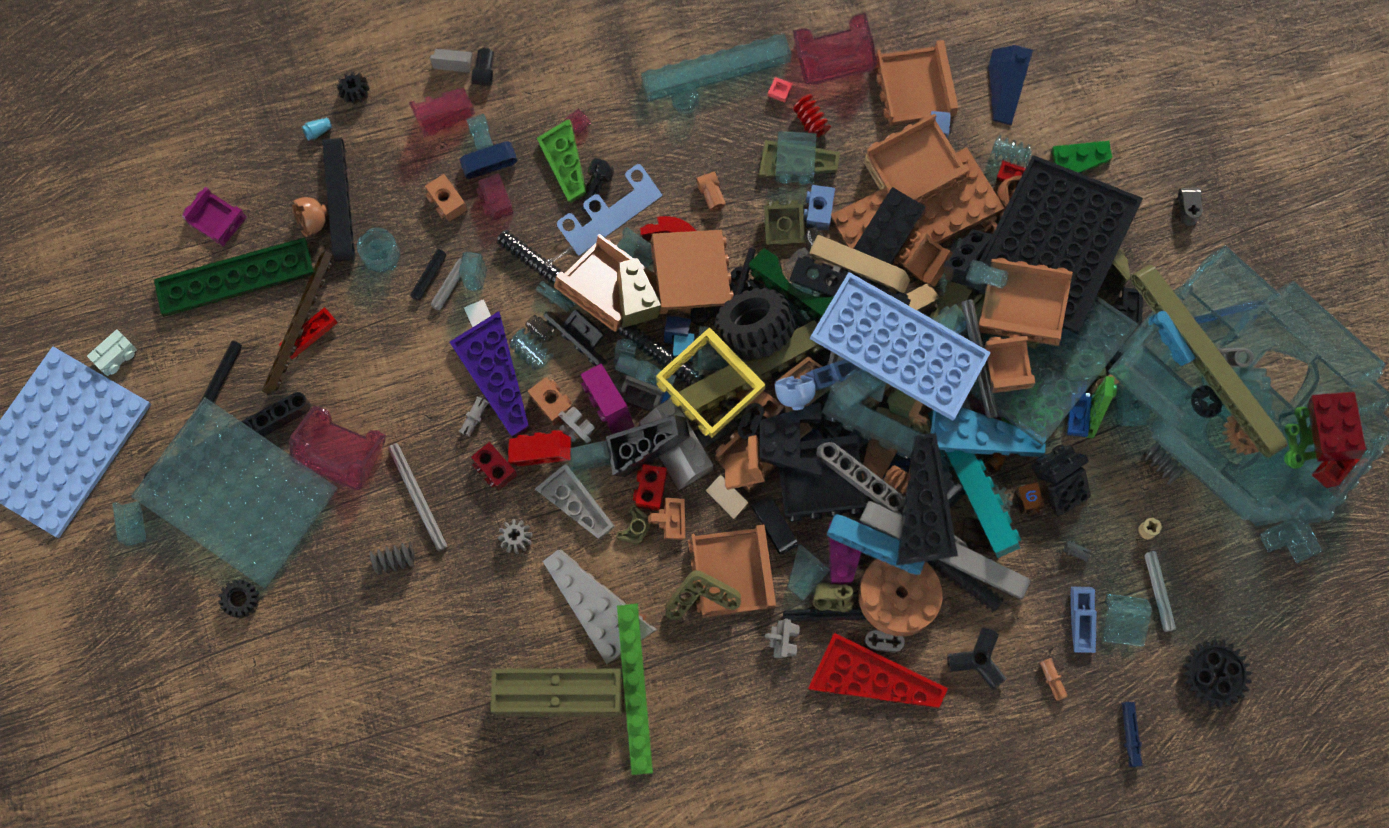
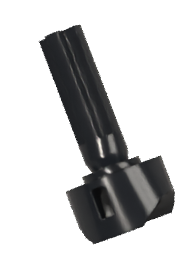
M597 158L591 161L587 173L593 179L585 201L595 194L599 195L603 181H612L614 168L610 167L607 161ZM592 200L589 203V209L592 212L597 200ZM583 206L581 211L587 213Z

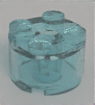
M371 228L358 239L357 251L367 269L374 272H385L396 267L400 258V249L393 235L386 229Z

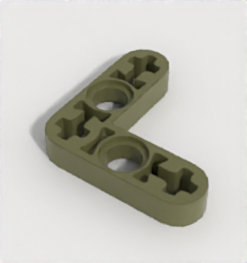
M692 571L666 603V616L672 620L682 618L699 595L726 609L735 610L741 605V594L736 589L702 571ZM717 587L720 591L718 593H711L709 589ZM684 592H688L691 594V597L685 599L682 598L680 595Z

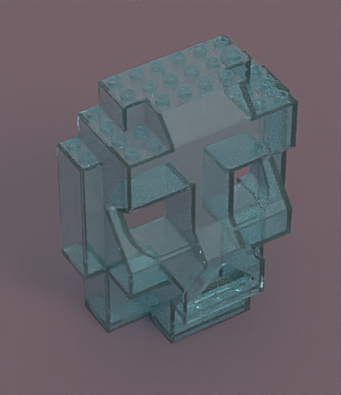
M1225 245L1208 255L1187 281L1174 289L1173 292L1216 348H1246L1251 350L1254 355L1252 364L1247 367L1232 369L1284 435L1287 446L1270 458L1263 456L1259 451L1254 454L1245 455L1238 464H1234L1212 445L1207 435V426L1211 418L1198 415L1191 404L1192 393L1198 387H1191L1172 370L1177 365V362L1173 359L1172 352L1168 346L1162 342L1161 335L1158 332L1160 328L1155 323L1149 325V318L1155 315L1154 311L1148 315L1118 350L1123 355L1108 372L1157 415V418L1148 427L1153 433L1151 437L1243 521L1249 520L1255 526L1268 525L1293 518H1299L1305 524L1317 523L1323 520L1327 521L1335 514L1334 509L1347 499V493L1360 483L1359 478L1372 468L1371 463L1382 456L1384 447L1389 444V418L1383 413L1389 407V392L1376 381L1382 376V370L1387 364L1295 281L1275 290ZM1243 351L1239 353L1238 361L1244 363L1247 360V354ZM1267 351L1279 352L1308 364L1304 382L1290 402L1286 401L1252 370ZM1202 376V386L1209 385ZM1355 392L1366 451L1339 486L1327 489L1312 476V473L1321 464V462H1317V459L1306 460L1303 466L1298 469H1293L1286 465L1284 456L1290 449L1285 426L1287 424L1298 425L1294 414L1297 407H1307L1311 395ZM1209 396L1205 399H1201L1208 403L1207 406H1209V404L1214 403L1212 400L1209 399ZM1223 405L1222 411L1216 416H1219L1227 423L1229 422L1227 417L1232 414ZM1309 417L1306 418L1307 428L1310 425ZM1298 434L1296 435L1297 444L1300 442V435ZM1314 444L1308 445L1305 452L1314 451Z

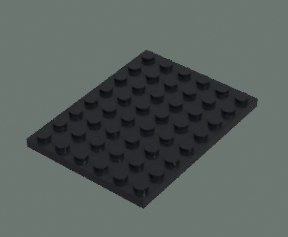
M1032 155L967 285V289L985 296L992 259L1004 258L1009 262L1022 261L1028 263V265H1045L1052 269L1065 268L1073 272L1062 328L1078 335L1143 198Z

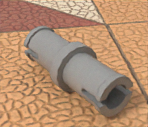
M478 396L470 412L466 413L467 418L459 430L464 435L468 428L465 434L467 437H471L476 424L481 421L480 417L486 405L489 403L484 399L479 406L482 398Z

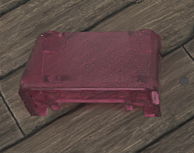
M866 12L850 18V29L813 38V34L809 29L793 30L802 76L806 84L816 85L868 72L877 66L873 37Z
M314 405L289 437L290 458L294 464L351 489L360 490L364 486L385 444L386 435L377 430L368 431L366 437L332 423L330 412L325 408Z

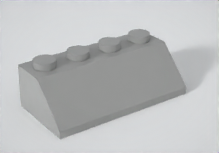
M670 399L654 408L639 423L644 425L673 415L685 416L680 408ZM688 422L690 437L659 456L678 490L713 471L712 462Z

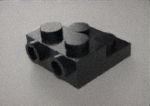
M1061 444L1054 447L1050 454L1037 458L1031 467L1038 480L1057 483L1087 464L1089 460L1086 455L1075 453L1072 446Z

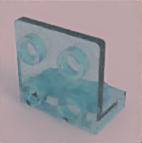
M1106 594L1105 603L1108 612L1102 637L1103 641L1143 647L1152 611L1148 599Z

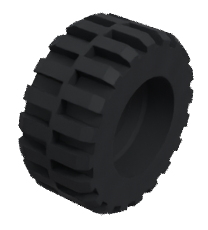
M755 288L752 291L747 290L740 295L733 296L732 300L726 301L724 307L719 309L715 319V328L718 336L741 360L744 359L746 361H752V359L759 360L764 356L769 357L773 355L775 351H780L782 346L787 345L790 338H792L795 329L794 318L787 300L779 292L768 288H763L762 290Z

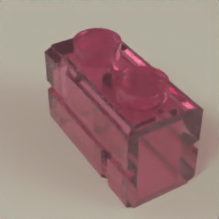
M495 174L478 181L480 188L476 190L480 200L484 198L486 203L482 205L486 216L490 215L492 221L514 213L500 174Z

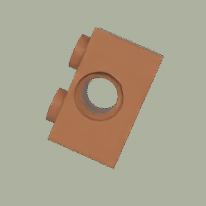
M445 174L425 185L427 190L425 196L431 204H436V211L441 218L445 217L450 222L467 211L465 202ZM443 197H449L448 200L441 201Z
M545 377L528 390V394L553 426H555L562 420L558 414L561 411L566 413L570 410L572 402L567 395L562 396L558 391L560 388L554 380L550 382ZM550 397L557 398L556 402L552 404L547 403V399Z

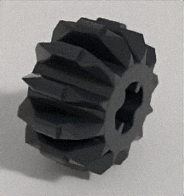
M352 71L349 76L344 73L345 78H339L340 84L337 85L338 94L346 103L351 101L355 105L357 100L363 101L362 97L368 98L367 92L370 91L368 80L360 72L355 75Z

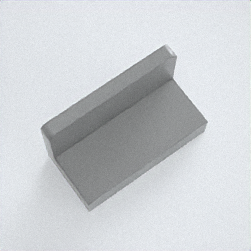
M435 49L434 55L430 56L433 69L470 73L473 58L472 52Z

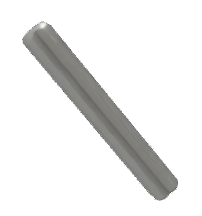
M1155 551L1147 552L1144 556L1163 630L1165 632L1174 631L1176 626L1157 553Z

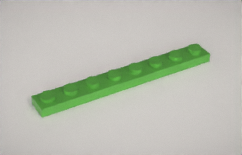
M638 603L617 605L632 775L653 773Z

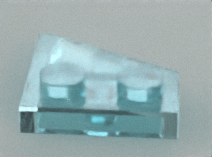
M801 544L797 549L788 589L804 601L816 585L829 573L830 569Z

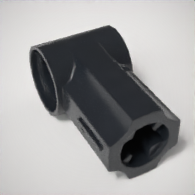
M489 48L478 50L476 66L472 69V85L492 86V67L495 54Z

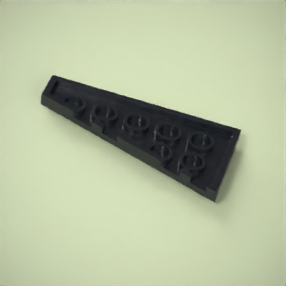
M936 433L916 435L913 439L896 566L958 556Z

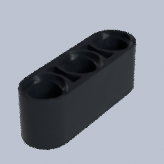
M770 495L751 505L761 525H765V532L780 556L798 546L795 536Z

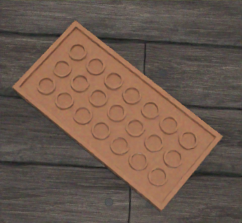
M967 147L956 152L963 165H968L970 169L969 177L921 202L922 205L926 206V212L918 223L917 228L927 231L929 236L938 244L1005 210ZM886 188L831 214V220L847 247L852 249L855 247L887 196L888 191Z

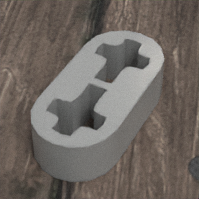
M871 631L865 637L866 647L874 651L899 652L905 644L903 636H893L882 631ZM876 635V639L883 640V643L878 642L873 646L869 639ZM896 637L900 644L893 648V644L886 643V640L892 641Z

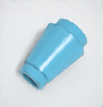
M328 118L307 122L302 126V130L308 140H315L332 128Z

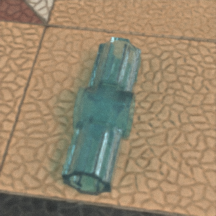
M622 353L614 369L654 386H657L656 383H658L656 375L662 371L652 363L644 360L639 361ZM671 375L667 379L672 386L676 376Z

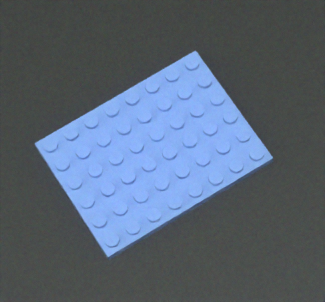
M52 347L0 419V504L53 536L60 538L152 404L59 349Z

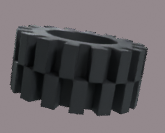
M240 579L239 581L232 580V583H226L227 587H222L221 590L223 592L222 594L219 593L218 596L221 598V600H218L221 605L220 608L226 614L239 619L243 618V616L248 617L250 612L253 614L255 612L253 609L255 607L258 608L259 605L257 601H260V597L257 596L259 593L255 587L247 581L245 582ZM242 591L246 594V602L242 606L236 607L232 604V597L236 592Z

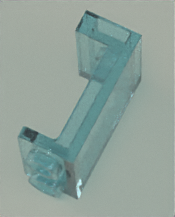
M778 131L775 181L784 184L797 182L802 185L813 183L816 133Z

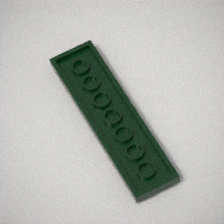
M303 237L153 280L161 315L166 317L311 276L314 272V267L307 240Z

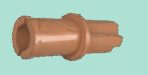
M1052 658L1040 662L1039 665L1047 679L1045 682L1049 683L1055 699L1059 701L1066 698L1067 693L1060 680L1061 675H1058Z

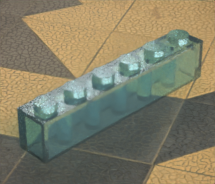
M832 390L821 412L825 414L824 418L834 423L838 420L843 423L842 427L853 432L856 429L862 432L860 436L870 441L874 438L880 441V446L888 450L892 447L898 450V455L906 459L909 456L911 457L914 436L923 435L835 390Z

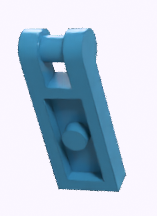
M1160 311L1149 318V325L1158 330L1162 342L1168 346L1172 352L1173 359L1180 366L1195 359V356L1167 312Z

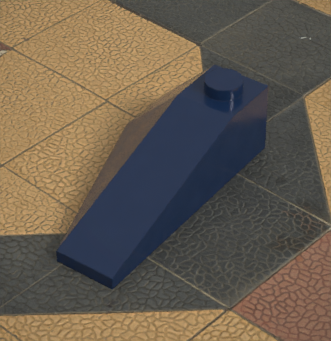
M1017 45L993 49L988 66L993 121L1012 125L1033 49Z

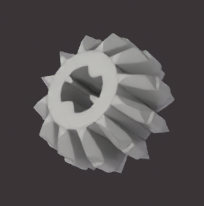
M512 519V525L509 526L505 522L506 529H499V532L503 535L498 536V540L503 541L500 546L502 548L507 547L506 551L508 553H511L514 548L515 554H519V548H522L523 551L527 550L524 544L531 545L532 542L528 538L533 537V534L528 532L530 526H524V521L520 520L517 524L516 520ZM514 533H517L519 536L514 541L512 537H514Z

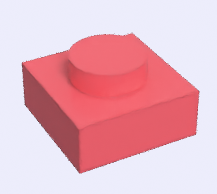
M775 77L769 89L768 97L785 103L791 91L792 83Z

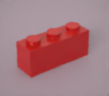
M553 430L550 434L534 433V436L518 435L517 438L509 439L508 463L518 467L570 461L571 437L563 434V431Z

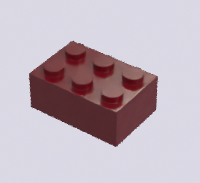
M1355 392L1311 395L1307 408L1309 409L1317 462L1361 459L1366 451Z

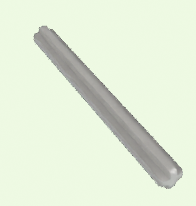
M395 443L388 447L389 452L436 549L442 551L447 548V544L399 445Z

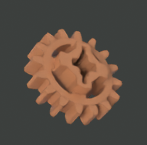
M1232 415L1228 416L1227 420L1229 422L1223 424L1227 431L1222 432V434L1227 435L1228 438L1224 441L1225 443H1231L1229 448H1237L1236 453L1243 452L1244 455L1259 452Z

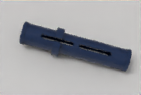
M1124 702L1121 704L1126 734L1125 748H1127L1129 767L1143 766L1140 748L1142 747V742L1139 740L1135 702Z

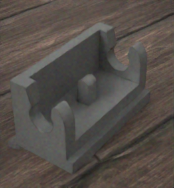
M627 375L620 395L625 402L652 411L661 404L664 392L657 386Z

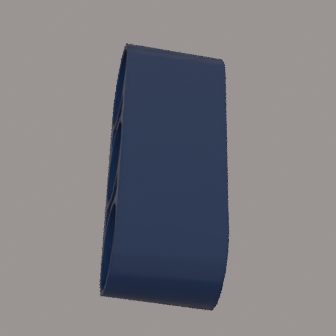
M509 141L466 154L459 159L467 179H473L509 167L518 160L512 143Z

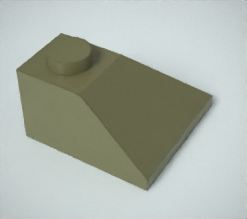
M1119 249L1105 278L1117 294L1123 290L1130 280L1128 259L1121 249Z

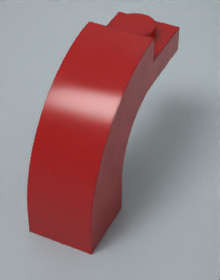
M660 216L657 217L658 224H646L641 227L640 235L642 242L651 240L652 234L691 232L696 230L682 219Z

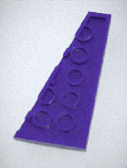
M498 311L449 343L511 437L514 438L527 430L529 424L501 315Z

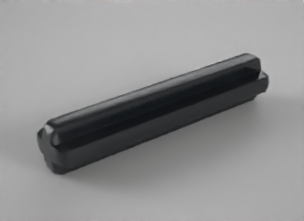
M441 249L436 250L410 294L412 299L416 301L421 300L446 258V252Z

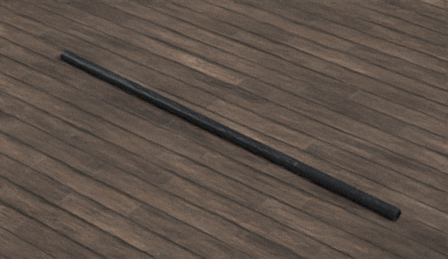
M508 230L501 232L497 238V244L501 245L504 249L506 248L507 252L511 251L512 255H515L517 259L520 258V261L525 262V265L529 266L530 269H534V272H539L540 276H543L545 280L548 279V282L553 283L554 286L556 276L561 272V269L556 268L554 264L551 265V262L547 261L544 257L542 258L541 254L537 255V251H533L527 244H523L522 240L514 237V234ZM636 325L620 327L616 331L619 332L620 336H624V339H629L630 343H634L635 347L638 346L639 350H643L644 354L648 353V357H653L654 361L657 360L658 364H662L663 368L676 358L673 356V353H670L669 349L665 350V346H660V343H656V340L651 339L650 335L646 336V332H641V329L636 328ZM683 364L673 373V375H677L678 379H682L683 383L687 382V386H691L704 379V375H699V372H695L693 367H689V364ZM725 399L719 402L717 408H721L722 412L732 410L738 404V401L733 399L727 401ZM749 422L748 427H746V430L750 429L752 422ZM760 427L756 434L757 438L760 437ZM865 497L866 504H867L868 501H869V500H868V499H869L868 497ZM940 560L927 561L930 566H934V570L938 569V573H943L945 578H950L949 581H954V585L958 584L960 589H965V593L969 592L970 597L974 596L976 601H981L980 604H985V608H990L992 613L996 612L1003 603V597L999 598L997 593L994 594L992 589H987L988 586H983V582H978L977 578H972L971 575Z

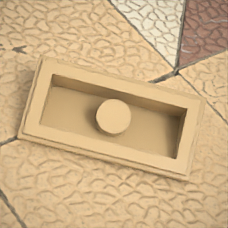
M722 475L717 477L706 490L733 519L749 505L748 501L735 488L726 489L725 478Z

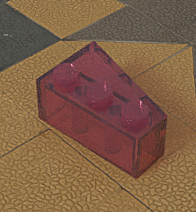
M464 88L442 93V97L432 99L431 96L426 97L424 102L417 104L415 101L409 102L414 118L424 138L433 136L444 128H451L456 123L468 120L475 115L473 105Z

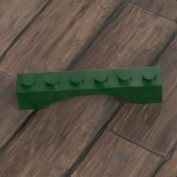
M765 248L749 262L750 274L754 279L763 281L768 289H773L782 294L798 310H804L812 320H821L834 297L814 296L795 288L783 275L778 257Z

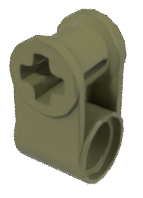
M819 583L815 587L813 606L818 610L850 611L853 608V600L851 599L853 589L845 584Z

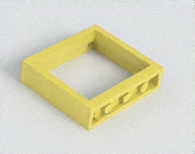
M710 327L656 375L658 382L656 385L663 392L667 391L672 396L670 398L677 407L681 405L685 410L684 414L690 421L695 420L699 424V430L705 436L709 434L711 438L765 390V383ZM706 343H709L753 388L742 401L713 427L667 381L673 373Z

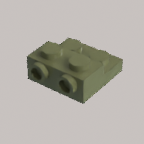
M798 200L787 201V205H779V201L767 202V206H763L766 245L805 243L803 204H798Z

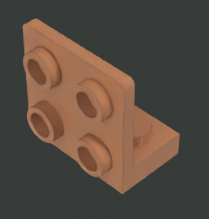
M756 435L748 437L746 451L725 456V487L727 490L765 482L764 462L760 461V441Z

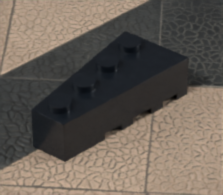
M673 415L606 436L613 476L626 477L641 468L643 464L646 465L688 439L690 434L686 417Z

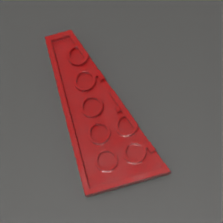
M834 633L807 690L939 708L948 688Z

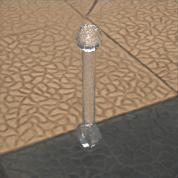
M568 246L564 252L552 259H547L545 265L549 267L554 261L564 255L573 253L574 248Z

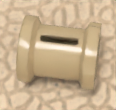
M1148 518L1140 524L1138 532L1143 539L1149 540L1160 533L1162 526L1159 520Z

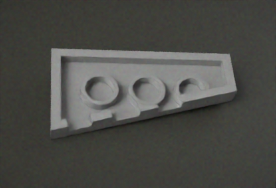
M567 464L563 465L535 488L536 491L598 539H601L615 528V525Z

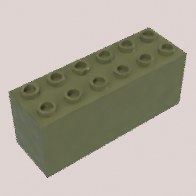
M492 669L491 713L496 717H622L623 675L620 669Z

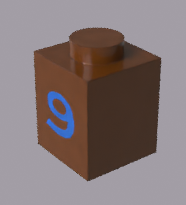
M1038 482L1020 486L1015 490L1021 515L1028 513V516L1038 514L1045 506Z

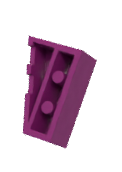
M602 364L580 374L583 380L580 384L584 392H589V400L592 406L598 408L599 411L597 413L601 421H605L611 434L635 427L626 403Z
M856 521V522L861 523V524H863V525H865V526H868V525L864 524V523L861 522V521ZM829 537L830 584L851 586L861 551Z

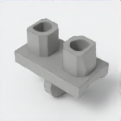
M572 407L566 413L561 411L558 414L569 426L566 428L562 425L559 429L563 431V434L570 436L572 442L577 440L574 436L575 433L586 443L591 440L588 436L595 427L587 419L578 427L576 422L583 415L575 407Z
M789 619L778 621L777 627L772 626L771 634H765V639L770 640V648H775L773 658L780 659L796 656L797 645L789 644V637H798L800 627L791 623Z

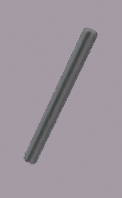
M965 300L962 302V308L969 340L983 348L973 300ZM985 362L978 375V381L986 417L994 418L997 417L998 413L994 395L991 391L987 363Z

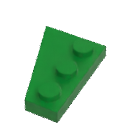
M1109 140L1052 147L1054 163L1078 173L1094 169L1110 162L1113 158Z

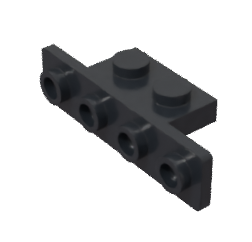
M574 309L565 323L553 312H545L543 314L547 319L546 322L551 327L557 328L564 339L573 342L575 349L585 353L593 365L607 364V361L594 350L606 334L578 309Z

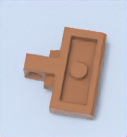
M665 498L663 499V509H660L659 513H650L648 515V524H659V528H664V539H685V499Z

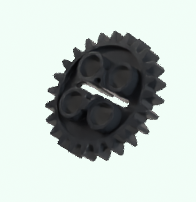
M1214 639L1211 641V645L1207 640L1203 642V646L1198 644L1196 645V650L1191 649L1189 651L1192 656L1185 657V660L1189 663L1182 665L1183 668L1187 669V672L1182 673V676L1188 677V680L1183 683L1190 684L1191 687L1187 691L1195 692L1193 699L1201 697L1200 704L1208 701V707H1213L1216 703L1217 709L1222 708L1223 704L1225 707H1230L1231 702L1233 704L1239 703L1237 697L1240 699L1245 697L1242 691L1248 692L1250 690L1245 684L1252 683L1251 680L1247 679V676L1251 675L1252 672L1246 671L1250 664H1244L1243 661L1246 659V656H1239L1240 649L1233 651V644L1226 647V643L1223 640L1218 645L1217 640ZM1209 654L1215 658L1216 662L1214 665L1208 661ZM1222 658H1225V662H1224V664L1221 666V663H1222V660H1223ZM1228 665L1234 668V675L1228 673ZM1217 669H1219L1217 674H1218L1220 677L1215 678V677H1216V673H1215L1214 671L1217 670ZM1200 672L1206 675V683L1199 679ZM1212 681H1213V684H1212V686H1211V690H1209L1208 687H1209V685H1210V684L1212 683ZM1219 683H1222L1225 686V693H1221L1219 691Z

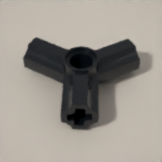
M982 627L973 651L947 654L949 672L976 670L991 690L1003 683L1007 678L991 660V654L999 634L994 630ZM975 655H981L984 658L983 665L976 663Z

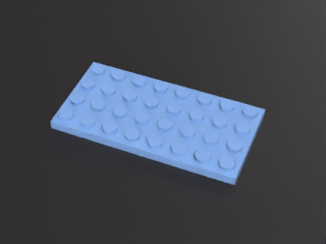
M850 272L847 274L810 337L812 341L952 421L957 416L991 353Z

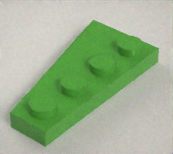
M568 119L537 137V140L567 200L572 203L587 194L572 123Z

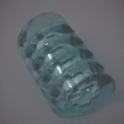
M998 135L990 156L995 153V159L997 160L1002 155V161L1009 158V163L1017 160V165L1019 166L1024 162V167L1026 168L1032 154L1031 145L1027 144L1023 148V142H1020L1016 146L1015 139L1009 144L1008 137L1001 141V135Z
M523 328L513 336L509 347L515 350L517 355H521V359L526 360L528 365H532L531 368L533 370H539L547 365L554 355L551 353L546 356L548 349L545 348L541 351L542 343L535 345L537 338L529 340L532 334L529 332L524 335L526 328Z

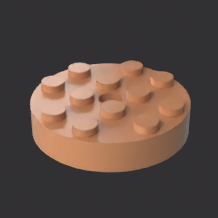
M876 559L863 574L858 587V601L866 619L878 630L893 636H910L924 630L935 619L942 604L943 593L940 580L927 562L924 563L921 574L915 575ZM896 591L903 593L904 598L897 596Z

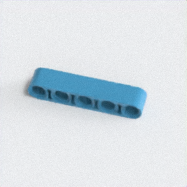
M834 515L827 532L828 537L909 573L921 574L925 562L896 566L899 548L898 539L845 516Z

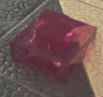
M579 108L564 119V121L568 119L571 121L573 132L576 136L591 125V121Z

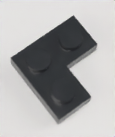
M1124 287L1121 305L1103 304L1101 325L1140 329L1142 327L1143 297L1138 290Z

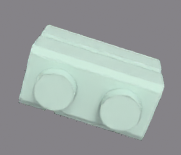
M116 329L87 357L106 376L116 373L124 361L132 359L137 349Z

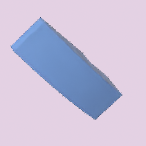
M844 359L811 370L805 374L814 377L815 391L862 376L868 372Z
M1071 587V626L1074 652L1096 653L1095 589L1092 587Z

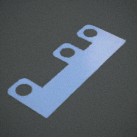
M640 164L635 165L625 174L635 190L610 208L607 207L602 198L597 194L584 202L583 206L592 218V221L582 227L571 213L558 220V228L578 256L596 244L599 234L606 237L663 196ZM634 170H640L643 173V179L640 182L632 180L631 173ZM592 200H598L601 203V209L598 212H592L589 209V203ZM571 219L574 221L575 227L572 231L564 230L562 226L564 220Z

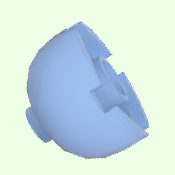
M800 375L801 379H794V376L776 381V384H774L775 391L780 403L787 407H792V410L803 409L804 405L814 398V377Z

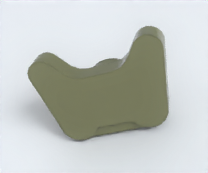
M633 505L630 507V513L633 518L629 527L624 531L617 532L616 537L620 541L640 545L651 524H648V515Z

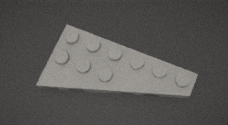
M557 550L546 558L543 563L607 665L611 664L621 656L617 605H626V603L607 587L597 582L595 577L584 571L564 551ZM639 615L642 641L657 629L646 623Z

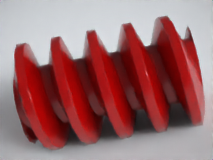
M808 94L797 101L793 111L797 114L798 119L801 120V124L808 132L809 137L816 138L827 133L831 129V125L825 126L828 120L826 118L822 119L824 113H818L820 107H814L817 102L815 100L810 101L813 96Z

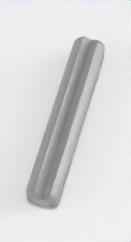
M458 259L431 302V306L434 309L440 310L468 267V263L465 260Z

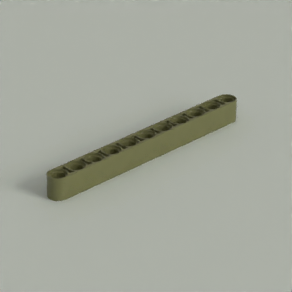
M1147 265L1132 274L1131 281L1154 313L1157 314L1160 311L1167 312L1195 356V359L1191 362L1260 453L1270 458L1287 446L1284 435L1157 269L1152 265Z

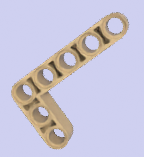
M817 235L809 252L810 255L884 285L890 288V292L895 294L897 291L905 293L910 282L907 273L901 268L820 235Z

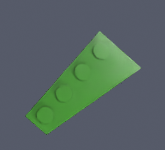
M1106 376L1091 396L1089 432L1086 438L1094 439L1112 398L1116 396L1117 385L1114 384V377Z

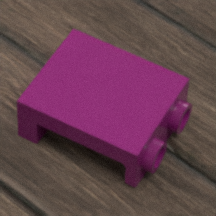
M204 187L202 191L197 193L195 200L185 208L182 215L187 224L223 247L247 218L237 206L233 207L211 193L207 187Z

